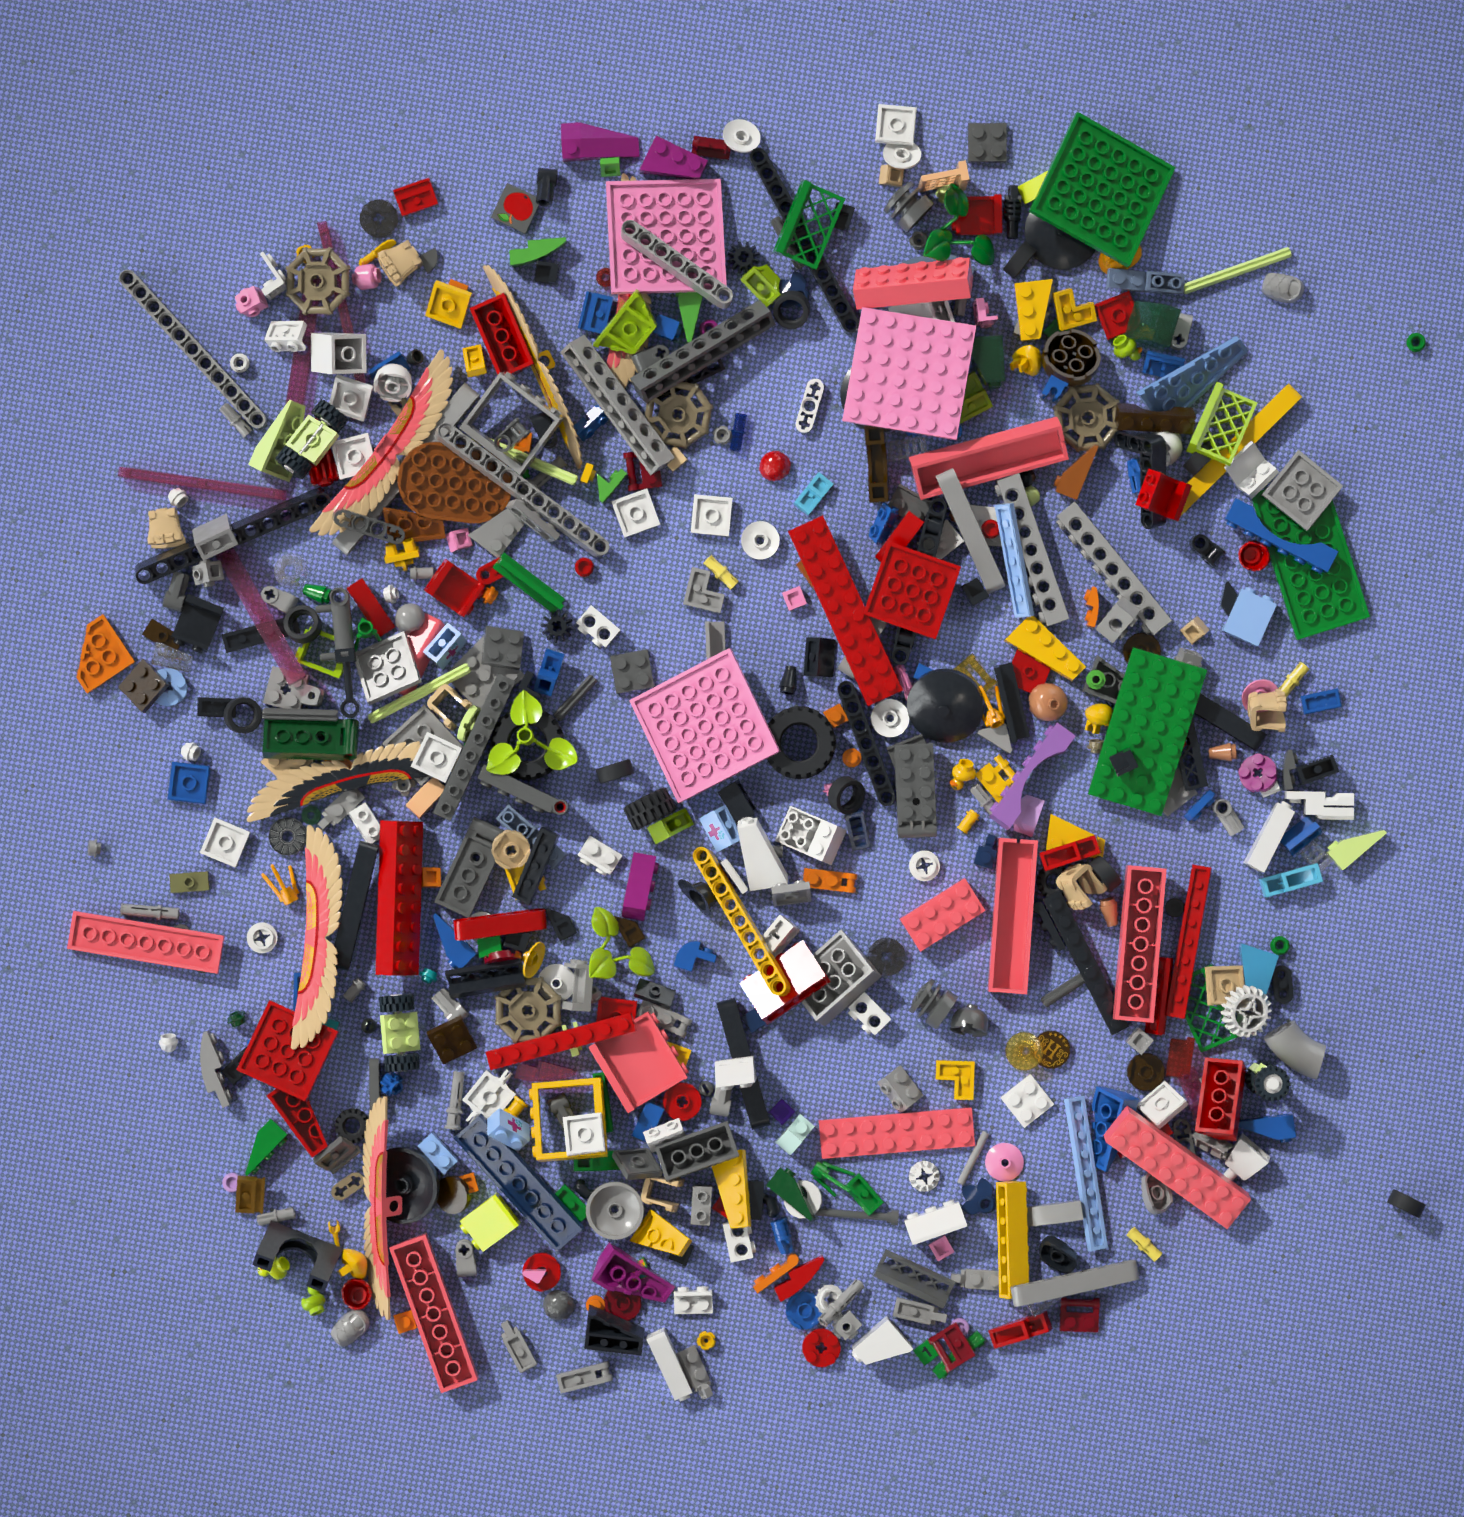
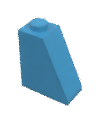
M1240 943L1239 951L1241 966H1243L1244 985L1254 986L1256 989L1262 990L1264 994H1267L1279 955Z

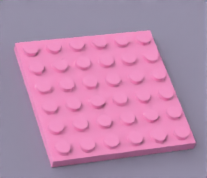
M721 179L606 181L611 294H633L636 289L639 290L640 294L696 292L621 238V227L627 220L637 222L727 286ZM626 228L625 232L628 234H633L634 230L632 228ZM647 239L640 241L643 245L650 244V241ZM663 250L656 251L658 256L666 255ZM678 261L672 262L674 267L682 266ZM693 272L687 274L691 279L697 278V275ZM709 283L703 285V287L707 290H711L713 288L712 285Z
M862 307L842 421L957 440L976 325Z
M731 648L629 700L678 803H682L781 752Z

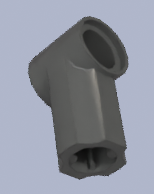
M180 572L173 573L169 590L166 591L163 600V607L182 612L190 575Z
M562 1092L547 1100V1104L564 1130L563 1117L575 1116V1114L571 1110L568 1098Z

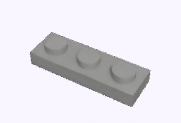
M515 499L507 504L506 508L547 542L556 541L560 536L552 524L542 520V516L539 513L531 511L524 501Z

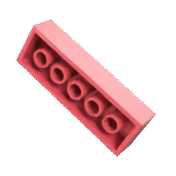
M959 257L946 261H921L914 264L902 263L895 266L882 265L875 268L863 267L856 269L853 286L856 309L971 298L973 274L970 258Z

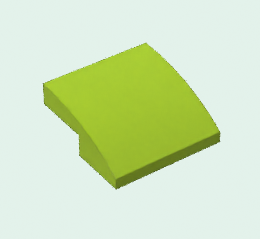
M975 371L968 373L960 424L993 407Z

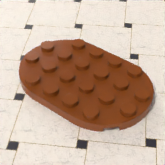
M428 442L415 447L405 456L398 470L397 484L401 498L412 511L426 518L464 523H482L491 520L503 511L511 497V494L441 442ZM456 444V446L460 449H463L465 447V445ZM472 451V458L480 460V454L477 451ZM487 463V469L494 472L496 470L495 465ZM503 474V481L505 483H510L511 477L507 474Z

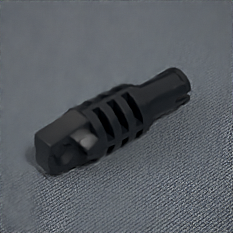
M1010 185L1008 187V195H1004V220L1007 222V239H1018V222L1021 220V196L1018 195V185Z

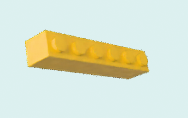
M1024 1181L996 1182L999 1298L1012 1299L1010 1287L1029 1283L1027 1187Z

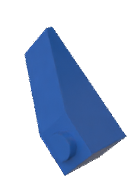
M435 913L433 918L446 956L450 959L448 963L454 969L463 968L477 952L465 940H455L454 929L438 913Z
M1291 1113L1239 1120L1240 1128L1280 1140V1143L1291 1142V1138H1296L1294 1117Z

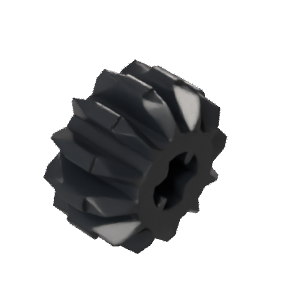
M738 242L739 249L733 245L731 248L735 253L728 252V256L733 257L728 260V264L735 263L731 269L735 270L739 267L738 274L742 273V269H745V273L749 271L748 267L752 268L755 266L752 263L759 264L760 260L755 259V257L760 256L759 252L752 253L756 249L755 245L749 249V242H746L745 247H742V243ZM745 253V256H749L747 258V262H742V260H739V258H741V254Z
M557 610L556 617H554L551 611L549 612L551 619H548L546 616L543 617L548 624L542 623L541 627H547L548 629L544 630L542 634L545 635L550 632L547 640L550 641L555 636L554 642L558 643V637L560 636L564 642V634L568 637L571 636L567 629H574L573 626H567L568 623L572 622V619L570 618L565 621L564 619L568 614L564 613L560 617V610ZM559 621L561 622L562 630L555 632L553 631V623Z

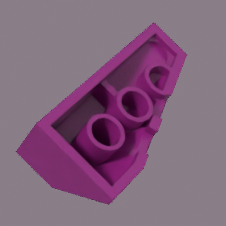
M581 122L561 124L563 162L600 160L601 158L640 157L638 137Z
M610 1242L599 1256L591 1279L609 1291L637 1295L645 1299L664 1303L675 1288L666 1279ZM640 1274L647 1276L643 1279L639 1278Z

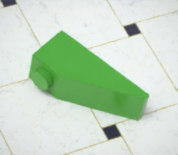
M697 292L676 293L675 297H678L687 343L693 340L703 296Z

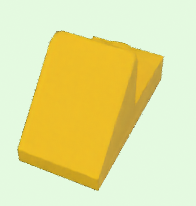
M481 344L462 348L467 376L474 377L486 374L487 369Z

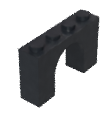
M271 1220L252 1265L270 1272L280 1253L286 1250L301 1251L313 1263V1269L306 1286L324 1293L343 1248Z

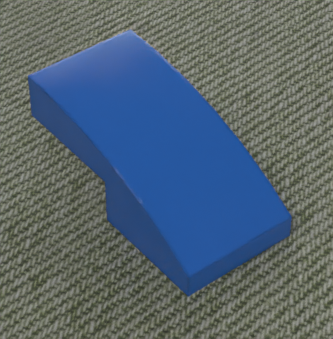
M647 1101L631 1136L646 1142L643 1132L657 1127L664 1108Z

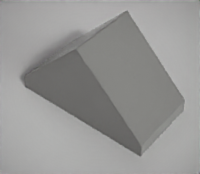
M1006 724L995 729L991 727L981 729L976 733L1005 752L1011 753L1012 747Z

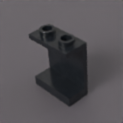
M188 594L174 632L171 635V639L174 640L173 643L182 647L185 644L191 646V650L200 654L203 651L207 653L224 607Z

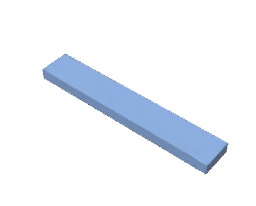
M1014 503L995 505V512L1015 618L1031 617L1034 615Z

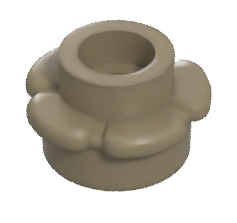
M1090 739L1087 748L1091 749L1090 752L1100 753L1104 740Z

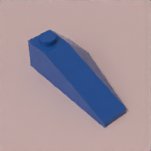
M1096 1086L1092 1102V1111H1095V1122H1092V1129H1095V1140L1092 1141L1095 1167L1105 1172L1109 1171L1118 1151L1106 1143L1104 1134L1126 1106H1129L1136 1112L1139 1102L1138 1098L1123 1091Z

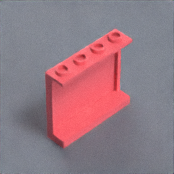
M649 1011L634 1019L637 1031L598 1041L588 1047L627 1113L688 1078L687 1073L689 1071L683 1062L679 1063L676 1058L679 1056L674 1046H669L667 1042L669 1039L664 1029L660 1031L657 1026L659 1020L654 1013L650 1014Z

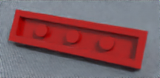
M1159 957L1154 1023L1146 1022L1145 1033L1165 1035L1167 1020L1165 1015L1170 993L1173 958Z

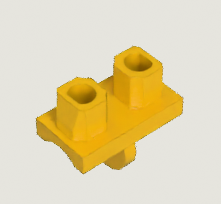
M413 538L403 540L404 549L397 550L396 544L386 543L385 563L394 562L395 568L402 566L403 571H408V565L414 564L413 558L419 557L420 549L419 546H416Z

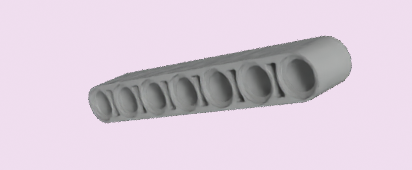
M627 220L622 224L620 235L625 242L717 307L725 309L730 306L733 298V292L730 288L637 222ZM632 228L634 233L628 234L625 232V229ZM647 239L650 241V244L643 245L640 241ZM663 250L666 255L658 256L656 251ZM678 261L682 266L674 267L672 262ZM693 272L697 275V278L691 279L687 274ZM709 283L712 285L713 288L711 290H707L703 287V285ZM724 294L728 297V300L722 301L719 296Z
M952 468L936 475V479L987 593L990 594L1006 587L954 469Z
M1127 1260L1010 1287L1014 1307L1131 1282L1140 1279L1136 1260Z

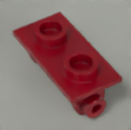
M694 136L692 153L698 156L729 160L731 148L726 145L724 140Z

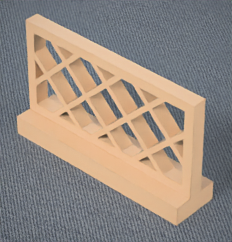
M966 160L959 161L954 170L921 176L918 185L919 192L935 190L951 183L965 191L969 182Z

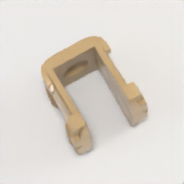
M409 240L378 253V261L382 270L396 287L401 285L411 273L423 265L417 251L411 246Z
M175 507L148 511L149 533L147 541L151 548L168 549L186 543V538L181 530L178 511Z
M444 684L428 699L427 705L444 720L443 723L448 729L454 731L458 726L437 706L449 693L467 710L473 704L467 699L463 700L452 687Z
M1275 689V691L1268 693H1250L1248 696L1247 712L1252 730L1273 729L1278 730V732H1285L1286 721L1283 714L1287 709L1285 692L1282 689ZM1258 710H1268L1265 712H1257Z
M1088 864L1071 865L1056 879L1058 888L1065 894L1068 907L1073 910H1084L1093 904L1085 893L1101 894L1108 889L1104 883L1102 884L1092 872L1093 868Z
M664 1176L645 1178L641 1194L642 1202L649 1205L663 1206L669 1212H677L679 1203L651 1197L654 1181L682 1187L684 1186L685 1179L680 1177L666 1182Z

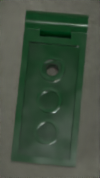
M265 719L262 747L263 758L354 760L357 758L359 721L356 719H338V721Z

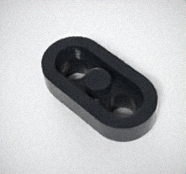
M1283 965L1276 966L1272 976L1273 996L1281 1004L1289 1003L1293 998L1292 973L1288 967ZM1283 971L1284 977L1280 979L1278 973ZM1282 990L1286 991V996L1283 998L1280 997Z

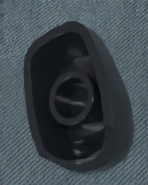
M1047 1236L1039 1246L1040 1260L1053 1269L1069 1274L1076 1268L1079 1261L1078 1254L1067 1243L1057 1237Z

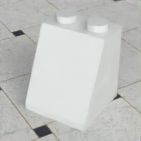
M311 333V372L326 374L366 373V334Z
M886 1316L852 1345V1355L859 1363L863 1361L866 1365L911 1352L913 1347L888 1316Z

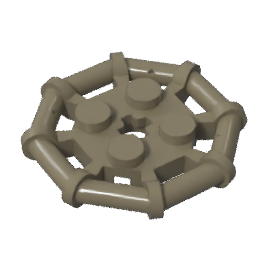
M305 247L295 260L285 268L287 270L286 297H289L300 308L302 314L306 316L308 314L332 315L333 311L351 294L349 292V270L351 268L345 264L331 247ZM312 256H323L322 262H313ZM330 259L339 267L338 269L334 270L333 267L329 266L328 262ZM306 260L307 264L304 269L299 271L297 268ZM294 274L298 275V287L295 288ZM342 274L341 288H338L337 275ZM317 276L322 280L319 286L313 283V279H316ZM301 292L305 295V297L307 298L305 303L300 299L297 293ZM334 292L339 293V295L331 303H329L328 298L331 297L334 294ZM322 301L323 306H312V302Z
M681 382L670 389L671 396L662 401L656 397L649 401L646 405L645 418L664 444L688 449L689 445L710 432L708 429L714 407L699 388V384ZM675 388L688 390L689 393L687 396L676 394ZM695 394L703 406L697 407L691 397ZM655 403L660 405L658 416H652ZM675 409L683 411L681 419L673 417ZM698 412H704L702 425L696 423ZM659 421L665 431L661 433L654 422ZM694 427L698 430L686 438L685 433ZM669 432L680 434L681 439L670 438L667 435Z
M1099 383L1069 387L1060 401L1053 406L1052 410H1054V415L1058 417L1062 426L1065 442L1074 448L1075 452L1087 451L1094 444L1099 445L1098 449L1105 450L1106 446L1113 439L1114 433L1119 431L1114 420L1116 406L1120 401L1104 390ZM1092 392L1091 398L1080 399L1079 397L1080 393ZM1097 394L1105 399L1108 404L1104 406L1096 399ZM1072 397L1076 400L1070 410L1064 408ZM1112 408L1113 422L1107 420V409ZM1086 412H1089L1090 416L1093 415L1090 423H1086V420L1082 419ZM1062 413L1068 414V426L1063 427ZM1105 426L1110 427L1111 429L1102 439L1099 433ZM1070 429L1073 430L1075 434L1080 436L1078 442L1066 432ZM1084 437H1096L1097 442L1083 443Z
M541 976L540 978H526V985H535L534 991H523L521 987L516 988L518 994L512 1000L506 997L514 989L503 990L494 997L496 999V1021L494 1023L510 1037L514 1044L549 1035L562 1024V997ZM540 988L550 997L549 1000L546 1001L538 993ZM503 1003L508 1004L509 1013L506 1017H503ZM552 1003L553 1018L548 1016V1005ZM525 1005L527 1007L531 1006L533 1008L531 1010L533 1012L532 1015H525L523 1013L525 1011V1009L523 1008ZM510 1020L518 1028L516 1033L506 1023ZM544 1021L549 1022L550 1024L540 1033L538 1027ZM522 1030L534 1031V1035H521Z

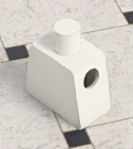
M1242 1133L1225 1160V1165L1229 1168L1224 1175L1232 1181L1237 1176L1247 1180L1269 1163L1270 1156Z

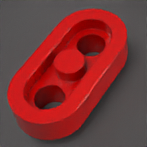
M500 557L478 568L476 578L480 583L487 585L504 577L492 568ZM484 571L489 572L488 578L482 577Z

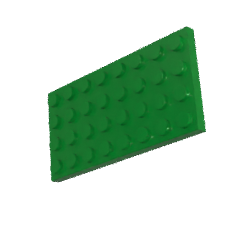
M1266 489L1261 490L1251 499L1255 513L1271 533L1290 543H1323L1338 551L1329 571L1319 574L1311 569V565L1307 563L1302 565L1296 562L1294 556L1290 554L1288 556L1282 555L1277 552L1278 548L1272 545L1267 547L1295 639L1299 640L1370 617L1333 499L1311 527L1305 531L1262 496Z
M1135 647L1132 648L1088 790L1089 795L1162 816L1207 669ZM1130 747L1138 767L1117 777L1109 757Z

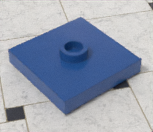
M172 762L167 800L206 804L211 766Z

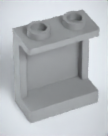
M227 514L192 529L195 546L203 561L238 545L232 531V523Z
M570 959V963L564 962V966L574 968L572 1001H561V1009L591 1012L593 978H589L588 961Z

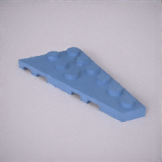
M1236 336L1136 393L1150 411H1168L1173 407L1189 408L1248 352V349L1241 339Z

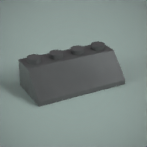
M728 1121L655 1146L666 1182L739 1157Z

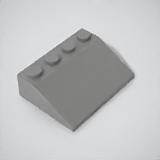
M842 929L813 954L831 982L803 1000L802 1004L816 1022L826 1026L882 977L874 965Z

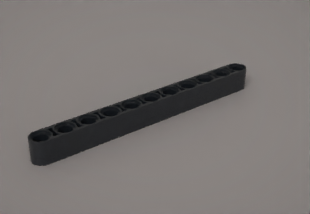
M755 148L750 153V163L783 223H785L789 212H783L780 207L785 203L791 206L793 200L767 153L762 148ZM760 153L764 159L761 162H756L753 160V156ZM765 170H770L773 173L770 179H765L762 176ZM774 187H780L782 193L775 196L771 190ZM804 225L795 230L798 239L807 236ZM811 242L807 246L801 245L803 252L813 248ZM814 250L804 253L808 262H810L808 259L809 255L815 254ZM822 255L817 270L808 268L842 330L848 335L855 334L859 328V320ZM825 270L828 273V278L821 280L817 274L819 271ZM834 287L838 293L835 296H829L827 289ZM844 304L847 310L844 313H839L836 310V306ZM849 320L854 321L856 328L848 330L845 323Z
M318 487L232 523V531L237 534L235 538L238 545L325 509L330 503L328 491L323 487ZM320 495H324L326 497L323 501L316 500V498ZM301 503L308 504L304 509L298 507ZM284 510L290 511V514L287 516L281 515ZM265 518L273 519L272 522L268 524L263 522ZM249 525L255 526L252 531L245 530ZM194 540L138 563L135 566L136 580L141 584H148L202 561L199 553L192 552L196 548ZM177 555L184 556L181 561L174 559ZM159 563L166 564L164 568L157 567ZM142 570L149 572L145 576L139 575V572Z

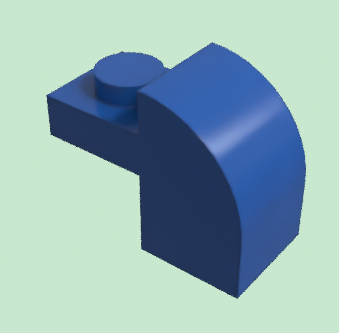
M546 648L533 691L552 696L565 654Z
M691 941L679 949L673 966L692 972L696 957L715 963L717 955L713 954L714 950L706 947L700 950V941Z

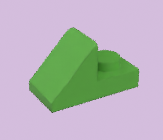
M620 469L619 472L615 470L609 477L610 483L597 474L599 499L602 504L605 503L628 475L623 469Z

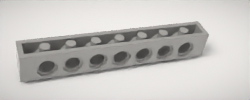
M585 335L570 342L560 353L648 473L652 475L666 467L675 457L592 346L591 342Z
M1014 474L997 480V485L994 488L997 496H1001L1002 504L1014 503L1015 509L1019 508L1023 511V517L1017 520L1019 531L1022 527L1029 529L1028 537L1023 538L1020 536L1025 568L1028 573L1029 587H1033L1035 593L1032 595L1035 606L1039 605L1041 610L1038 613L1041 623L1050 626L1069 619L1020 474ZM1011 490L1017 494V498L1013 502L1007 499V493ZM1028 545H1033L1036 549L1033 556H1029L1026 553ZM1035 563H1039L1042 566V571L1039 574H1035L1032 571V566ZM1042 581L1048 584V589L1045 592H1041L1038 589V585ZM1048 599L1054 601L1055 605L1052 610L1045 608L1044 604Z
M1073 502L1056 516V524L1062 531L1066 530L1070 534L1068 538L1073 545H1079L1082 549L1080 553L1086 560L1090 559L1094 564L1092 568L1098 575L1102 574L1106 578L1105 584L1110 590L1114 589L1118 593L1116 596L1118 600L1123 596L1132 603L1131 598L1134 594L1141 597V603L1133 605L1140 610L1136 617L1141 621V628L1147 635H1155L1172 621L1076 502ZM1073 520L1080 522V530L1075 531L1071 528ZM1085 535H1090L1093 538L1092 545H1085L1083 543ZM1097 550H1102L1105 553L1104 560L1096 559L1095 552ZM1109 565L1116 566L1117 573L1115 575H1110L1107 572ZM1123 579L1129 582L1127 590H1122L1119 586V582ZM1146 609L1152 610L1154 614L1151 620L1145 619L1143 615Z

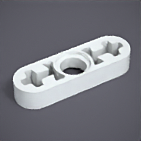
M812 379L807 383L796 420V429L800 433H808L813 427L824 390V385L819 379ZM814 383H818V387L821 388L820 391L817 390L815 393V397H819L818 400L813 397H806L807 394L811 395L812 388H810V385H814ZM813 401L815 409L810 412L806 411L804 408L805 402ZM802 412L806 415H813L812 419L808 417L807 423L810 426L806 427L805 430L801 429V425H799V422H803L805 417L804 415L801 416Z

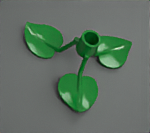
M953 183L949 184V188L944 196V205L947 212L954 215V218L946 225L940 227V229H935L931 232L926 242L923 256L937 261H946L950 257V245L971 244L973 245L971 254L979 264L985 266L993 265L995 259L994 246L989 237L981 234L975 238V242L952 241V233L946 230L959 216H966L969 209L968 199L963 190Z

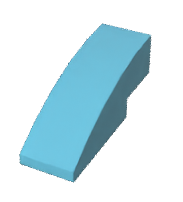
M1318 863L1260 878L1259 882L1263 896L1270 897L1320 883L1323 880Z

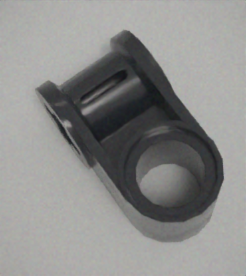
M544 412L530 417L534 430L538 434L539 439H541L552 424V420ZM555 432L551 436L554 437L551 439L552 442H547L544 446L545 448L551 449L556 446L558 439Z
M1195 535L1189 541L1190 548L1212 568L1216 567L1215 564L1222 555H1226L1222 548L1205 535ZM1197 538H1201L1204 542L1201 549L1197 548L1194 544Z

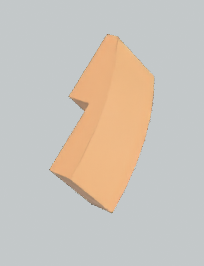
M432 777L409 800L406 807L420 819L440 798L445 786L438 779Z

